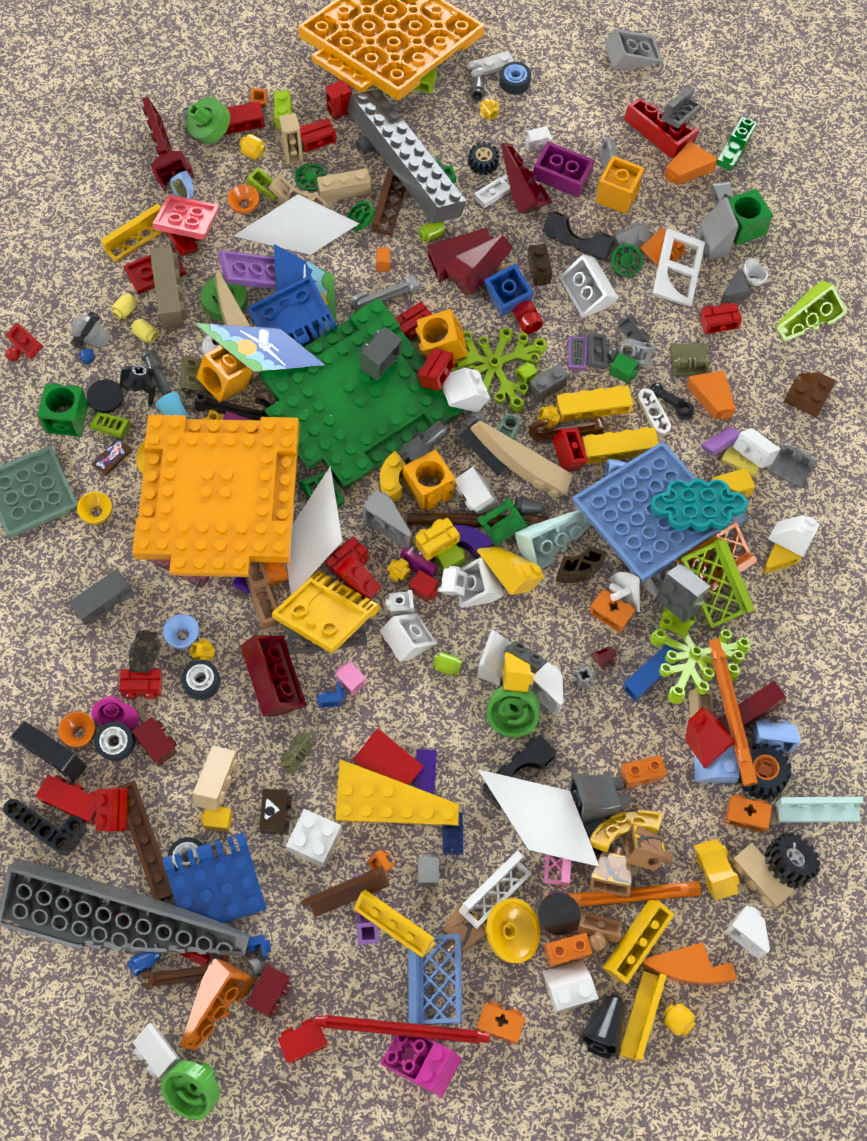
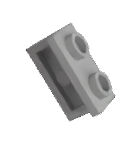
M639 222L629 225L630 229L626 231L624 228L614 232L615 236H613L616 238L617 247L622 244H632L638 249L651 238L646 222L639 224ZM623 247L624 254L628 253V247Z

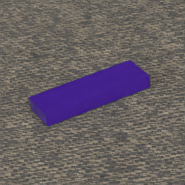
M417 749L416 760L425 767L415 778L414 787L434 795L437 750Z

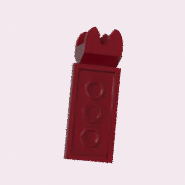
M149 97L143 98L144 106L142 110L145 116H148L146 121L150 130H153L151 136L154 142L157 143L155 148L159 155L152 162L151 168L156 181L161 184L163 191H166V183L170 182V179L180 172L187 171L192 179L195 178L192 165L182 151H173L162 117Z

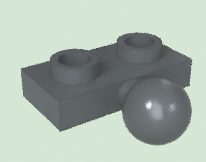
M593 332L587 335L588 367L605 370L608 367L607 358L614 361L619 354V349L616 347L607 349L606 335Z

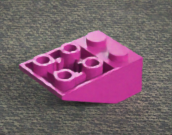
M395 1035L380 1065L442 1099L462 1058L453 1050L431 1039Z

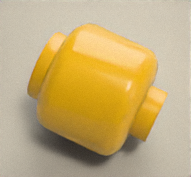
M249 134L246 137L243 136L239 143L241 153L252 160L260 159L266 149L264 141L253 134Z
M679 1003L676 1006L671 1004L664 1011L666 1015L664 1025L676 1036L683 1035L685 1037L696 1026L694 1022L695 1015L683 1003Z

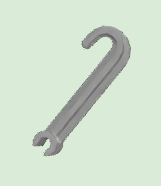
M409 275L405 278L404 282L366 297L368 295L366 291L355 295L350 300V306L353 310L358 311L378 298L385 302L407 292L411 294L420 291V285L414 275Z

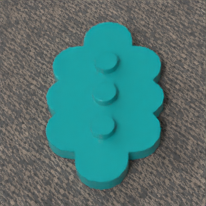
M697 478L689 483L682 480L672 481L667 486L666 493H659L652 498L650 508L654 515L667 518L669 525L675 530L681 531L691 527L701 532L709 527L716 530L728 528L732 522V517L741 516L746 512L748 501L743 494L730 492L729 485L722 480L716 479L707 483Z

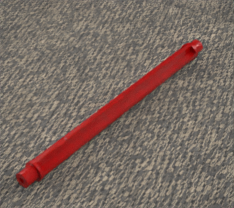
M316 1015L315 1026H323V1028L476 1044H480V1042L489 1043V1033L481 1032V1030L332 1015Z

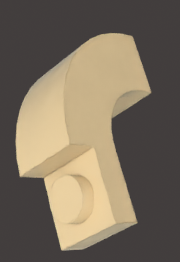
M281 174L276 175L268 187L279 198L278 202L281 205L299 194L324 207L327 206V203L316 192L311 194L301 192Z

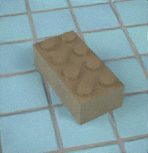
M171 246L150 249L163 329L184 326V320H187V315L184 307L185 302L176 252L173 253Z

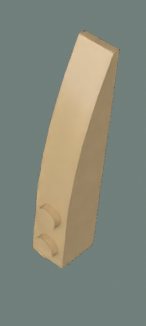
M220 272L216 273L217 296L224 324L250 327ZM259 371L252 373L251 378L253 381L259 378Z
M482 421L477 422L471 427L472 432L502 463L524 480L531 483L533 487L547 492L553 498H559L567 494L573 474Z

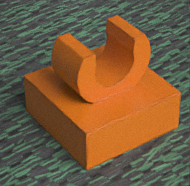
M382 850L375 852L367 861L371 870L382 866L386 874L395 865V862L389 863L387 859L390 853H384Z

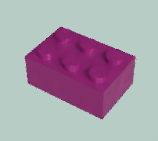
M548 141L534 165L533 179L579 198L593 173L595 160Z

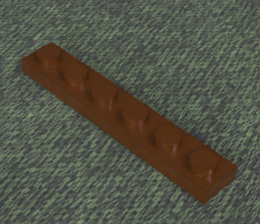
M133 780L115 787L127 788L126 821L153 898L162 901L172 897L173 893L163 864V857L136 781Z

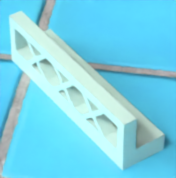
M781 797L776 802L778 823L860 822L859 806L863 804V797Z

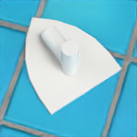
M628 572L613 574L609 578L611 582L609 589L615 592L610 595L611 600L616 601L621 598L623 601L630 603L637 612H640L639 578Z

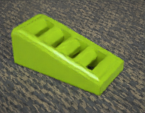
M257 167L247 177L246 185L254 187L257 192L272 201L277 198L275 194L271 193L270 189H266L273 179Z
M97 412L90 425V428L121 440H124L131 427L130 420ZM100 418H103L101 424H100V425H96V424L98 423L99 419H100ZM108 420L109 422H108L107 426L104 427V424H105L106 421Z

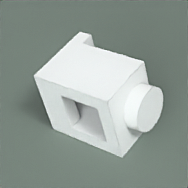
M545 126L528 131L527 138L525 139L527 149L541 151L548 141L552 143L553 139L548 127Z
M449 566V569H444L441 588L438 587V592L451 596H464L468 573L461 571V568L457 566Z
M412 590L389 593V599H385L386 611L390 610L391 616L414 613Z

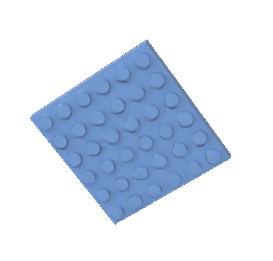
M663 441L572 497V502L631 572L639 578L641 583L722 531L712 527L701 532L691 527L681 531L675 530L669 525L667 518H661L652 513L650 508L652 498L659 493H666L669 483L675 480L689 483L691 480L697 479Z

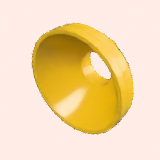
M90 492L79 500L77 512L80 518L87 524H102L111 516L112 503L106 494ZM94 508H101L102 514L94 517L91 515V511Z

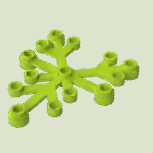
M505 327L499 331L500 341L494 354L489 347L487 337L482 336L478 339V347L485 354V356H482L472 342V334L469 331H464V336L469 337L465 339L469 350L467 351L468 356L463 357L466 359L459 362L455 360L457 367L453 368L451 372L464 367L477 370L479 373L487 371L483 383L487 388L489 396L490 391L488 388L495 373L501 383L499 391L494 395L495 403L503 404L505 402V394H507L510 399V410L515 413L521 412L524 408V401L517 397L514 391L525 395L528 392V384L525 382L517 384L508 381L502 371L503 364L520 359L537 365L540 360L539 354L544 353L547 349V342L542 338L534 340L532 345L524 347L528 343L529 337L526 333H520L515 351L502 356L506 343L513 339V331ZM477 362L482 364L477 367L469 366Z
M665 607L659 623L662 629L652 632L650 642L656 647H662L666 644L681 651L680 653L673 650L667 652L665 660L670 664L688 660L685 664L674 666L663 663L659 669V674L663 677L682 673L677 685L671 687L667 695L670 702L680 704L685 697L684 688L689 677H691L699 694L704 695L709 689V684L701 680L694 668L695 664L700 669L702 678L706 681L713 680L715 671L706 665L707 663L713 666L712 658L710 657L711 648L702 649L695 646L688 634L690 627L696 621V616L694 615L691 620L689 619L682 624L681 620ZM723 629L719 634V640L722 649H724L725 656L734 662L728 664L732 681H735L740 674L737 664L742 663L745 655L748 654L751 648V644L747 638L743 637L737 639L735 643L726 644L730 641L732 633L727 629ZM664 630L680 635L685 645L667 637Z

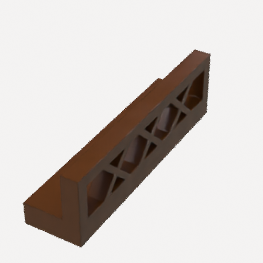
M389 167L372 220V232L392 236L406 188L403 185V187L395 189L393 186L394 181H401ZM396 194L399 200L392 204L389 197ZM392 208L395 214L387 217L385 211ZM388 222L391 226L390 231L380 229L381 225Z
M380 866L302 900L301 903L303 907L310 905L314 916L317 917L358 900L361 892L364 890L372 894L390 886L383 867Z

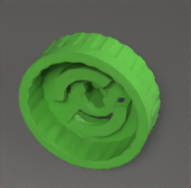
M207 97L191 104L188 109L186 126L188 133L202 144H212L218 141L227 131L230 123V113L227 107L213 97Z
M213 277L204 284L201 290V303L203 310L209 317L214 320L223 321L220 305L217 303L219 301L215 277ZM227 284L242 313H244L248 304L245 286Z
M502 686L492 693L487 707V719L490 726L496 732L507 737H521L532 732L538 723L540 703L538 698L529 689L528 692L504 690Z
M191 1061L177 1062L163 1077L161 1082V1091L165 1101L177 1114L190 1120L205 1118L219 1101L220 1092L217 1081L214 1079L215 1070L211 1068L210 1064L204 1062L201 1065Z

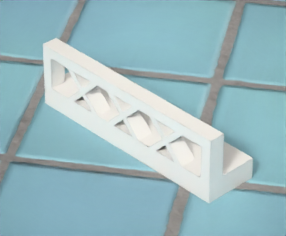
M518 850L461 906L459 912L476 929L488 919L490 911L495 906L485 905L486 896H495L497 904L504 899H508L531 876L532 873L520 863L523 855ZM515 867L524 874L521 879L512 878V870ZM500 882L509 883L508 892H499ZM473 909H482V918L477 921L469 912Z

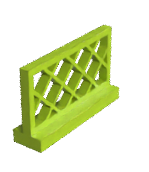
M716 539L713 543L680 558L683 565L690 571L695 572L697 576L698 574L706 576V583L708 585L711 578L720 581L716 592L708 591L715 594L711 605L703 602L701 606L711 629L741 614L750 613L755 610L725 539ZM714 548L716 553L714 561L705 559L707 551ZM693 557L700 559L696 570L690 568L687 560ZM703 561L712 564L708 575L699 572ZM716 566L721 567L723 570L721 579L712 577ZM723 583L728 584L731 589L728 597L719 594ZM718 596L727 599L723 610L714 607ZM730 601L737 603L738 611L733 613L727 612ZM713 609H716L722 613L719 620L713 622L711 614Z

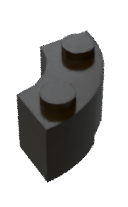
M588 546L586 551L578 556L570 557L564 555L557 572L556 581L578 583L591 578L602 567L607 552Z

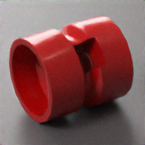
M524 301L513 309L512 313L516 321H519V326L523 333L528 335L543 327L544 322L539 313H537V309L532 301Z

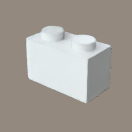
M753 428L741 432L733 446L734 449L760 468L773 464L780 451L778 446Z

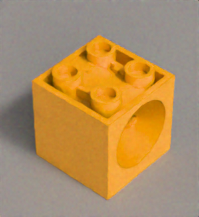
M612 156L599 180L595 202L627 215L640 190L645 168Z
M451 309L417 320L418 327L416 332L421 339L419 348L422 354L425 353L426 357L432 353L434 348L452 352L455 360L468 356L462 325ZM446 335L443 340L435 343L439 337Z
M219 346L204 354L196 378L221 403L246 389L253 371L223 346Z
M436 449L403 466V483L422 511L426 509L432 510L437 506V503L449 501L453 497L455 477ZM426 477H433L441 483L434 487H426L420 484L419 481Z

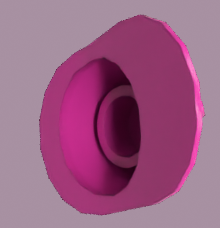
M115 696L101 699L94 704L91 710L92 719L102 726L110 722H119L132 731L139 724L138 712Z

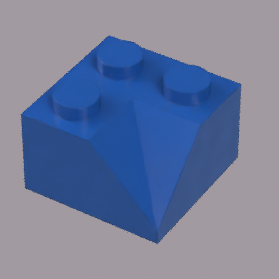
M516 263L484 280L491 301L501 317L513 312V309L518 304L524 301H532L534 292Z

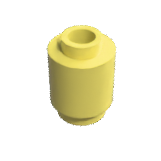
M129 293L122 295L111 307L113 316L117 319L122 318L125 320L136 308L137 300Z
M142 318L132 323V333L146 343L152 344L159 336L157 329Z

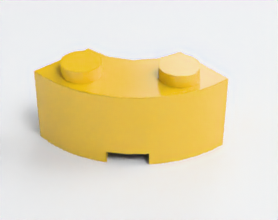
M396 451L385 460L380 472V492L388 494L393 503L402 498L400 481L403 478V466L406 465Z
M717 839L694 845L697 862L700 869L705 872V883L715 901L738 894L737 885L740 884L737 873L733 872L730 867L726 846L722 845Z

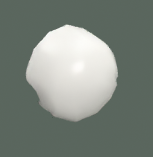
M750 258L745 261L742 271L747 284L760 286L765 283L768 277L766 266H761L759 259Z

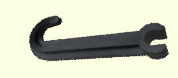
M197 392V398L194 399L195 409L198 411H205L206 409L222 413L228 411L260 421L261 417H268L265 409L271 406L268 401L261 398H256L255 402L264 406V410H257L224 401L220 403L216 399L207 398L204 392Z

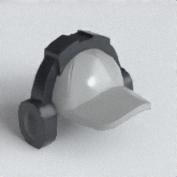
M90 311L88 315L77 317L72 324V333L75 337H73L70 344L79 349L83 347L84 343L96 348L107 345L110 335L98 322L100 316Z

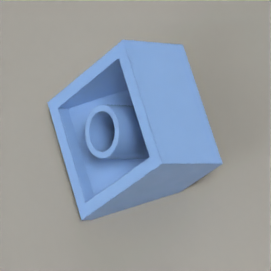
M759 719L752 725L751 747L754 748L757 744L760 747L763 744H768L770 748L772 745L776 746L775 750L777 751L781 749L784 753H792L800 744V736L796 725H790L789 722L772 723L767 719Z
M733 744L706 769L694 754L695 782L735 784L739 779V766Z

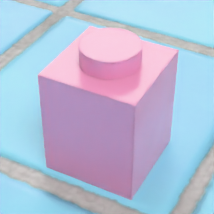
M351 662L341 665L336 670V680L340 682V685L351 696L366 685V677Z

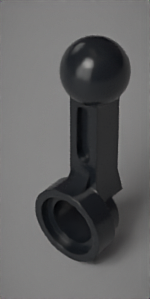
M654 383L650 386L649 389L654 392L656 397L659 396L676 408V415L679 419L688 420L693 417L694 406L691 403L676 397L665 390L659 383ZM684 407L689 408L686 412L680 411Z

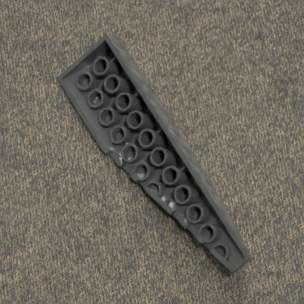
M19 858L9 865L7 869L0 905V926L81 949L84 948V945L93 947V949L113 948V950L132 949V951L167 953V951H177V953L198 952V954L217 953V955L229 956L246 955L250 938L249 934L192 911L136 892ZM5 917L20 926L2 922L3 918Z

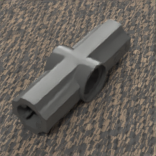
M438 420L425 432L416 433L411 440L419 436L428 451L431 452L434 449V445L449 433L442 422ZM404 448L397 453L406 465L412 462Z

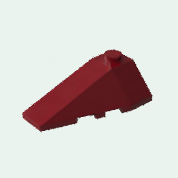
M502 143L501 149L510 190L517 211L529 214L552 203L541 183L538 185L533 179L534 173L524 167V160L514 146L510 143Z
M500 235L454 256L442 269L464 295L473 294L511 252L513 247L504 235Z

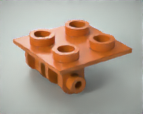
M663 227L639 248L657 266L659 265L666 233ZM673 240L669 260L676 262L687 252L684 249L686 244Z

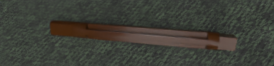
M408 513L407 525L432 526L438 519L444 520L448 518L453 525L482 527L477 518L486 514ZM498 515L487 522L489 527L507 515ZM521 515L527 524L526 527L549 520V516Z

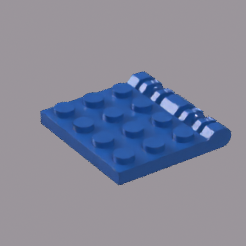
M311 275L247 307L256 327L281 329L290 337L294 336L300 345L311 341L306 332L307 329H310L314 339L318 337L316 330L313 328L317 324H320L324 334L327 333L328 330L323 322L325 320L331 330L337 328Z
M244 832L236 834L240 851L236 850L233 837H228V845L232 853L225 856L220 840L215 841L219 858H215L211 843L196 847L200 864H196L192 849L187 850V857L191 867H183L182 857L179 853L174 854L178 871L175 870L171 856L162 858L176 906L220 923H226L267 909Z

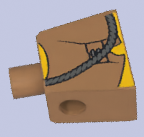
M634 823L623 838L628 864L657 870L662 862L670 864L673 860V853L665 850L663 839L660 836Z
M614 847L612 853L603 852L598 860L599 867L596 866L591 875V890L630 897L631 864L627 863L623 848Z
M463 901L458 905L442 929L444 935L461 934L462 953L487 936L485 923L476 929L459 912L464 903ZM473 911L469 912L477 921L480 920ZM455 939L448 940L443 946L449 953L455 948Z

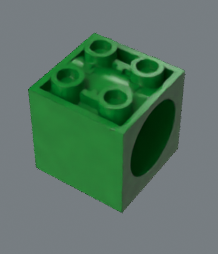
M757 188L728 198L738 223V229L733 241L735 246L766 235L773 213Z
M45 384L37 415L45 433L82 437L89 407L83 389L76 385ZM65 405H72V407L69 410L62 413H56V411L60 407Z

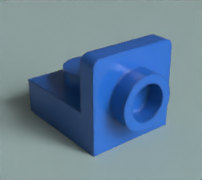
M336 682L337 693L326 691L322 692L321 695H317L319 708L342 706V700L346 698L345 688L340 687V682Z
M264 934L250 937L246 953L256 952L258 947H261L262 956L264 959H267L268 953L271 952L270 940H266Z

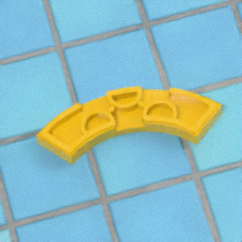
M649 810L617 813L595 829L589 840L593 848L608 852L611 844L617 838L626 834L633 823L657 834L663 814Z

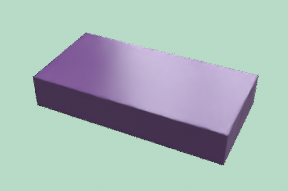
M730 426L701 444L704 451L715 456L733 445L741 432Z

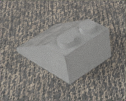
M614 29L604 41L614 69L627 70L663 62L655 38L652 35Z
M727 197L723 198L703 219L699 230H697L698 240L705 242L703 254H707L708 260L729 256L738 229V223Z
M375 490L362 506L363 522L403 548L409 549L412 546V534L390 496L385 492Z

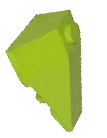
M822 280L807 291L775 328L781 339L786 341L803 335L806 329H819V325L825 322L830 325L848 312L834 285Z

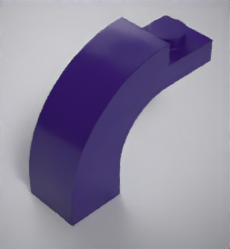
M453 525L460 534V542L456 543V545L468 550L476 559L481 557L477 552L479 548L492 547L493 542L481 531L469 526Z

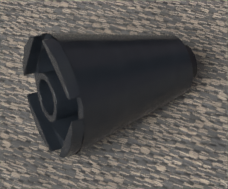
M612 994L605 997L578 1039L581 1046H583V1043L588 1046V1052L601 1058L610 1059L611 1056H615V1059H618L621 1054L626 1004L620 996Z

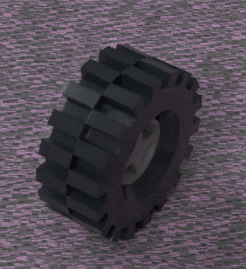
M786 832L777 837L766 848L767 851L764 856L767 857L765 863L770 865L768 870L774 872L773 877L775 879H781L780 883L783 885L787 883L789 888L794 886L795 889L804 887L818 875L820 871L818 866L821 865V862L817 860L819 857L818 853L813 852L815 849L813 845L809 846L807 844L808 840H802V836L798 834L794 836L792 832L789 834Z

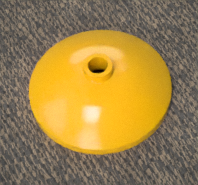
M508 898L498 902L490 911L486 932L493 952L501 960L513 964L522 963L530 959L536 952L540 942V924L534 910L523 900Z

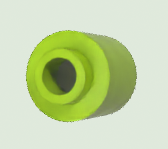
M442 221L430 222L420 227L419 237L422 241L429 243L443 236L445 226Z
M440 651L439 655L435 654L432 665L436 666V671L453 676V674L458 675L462 660L458 659L457 656Z

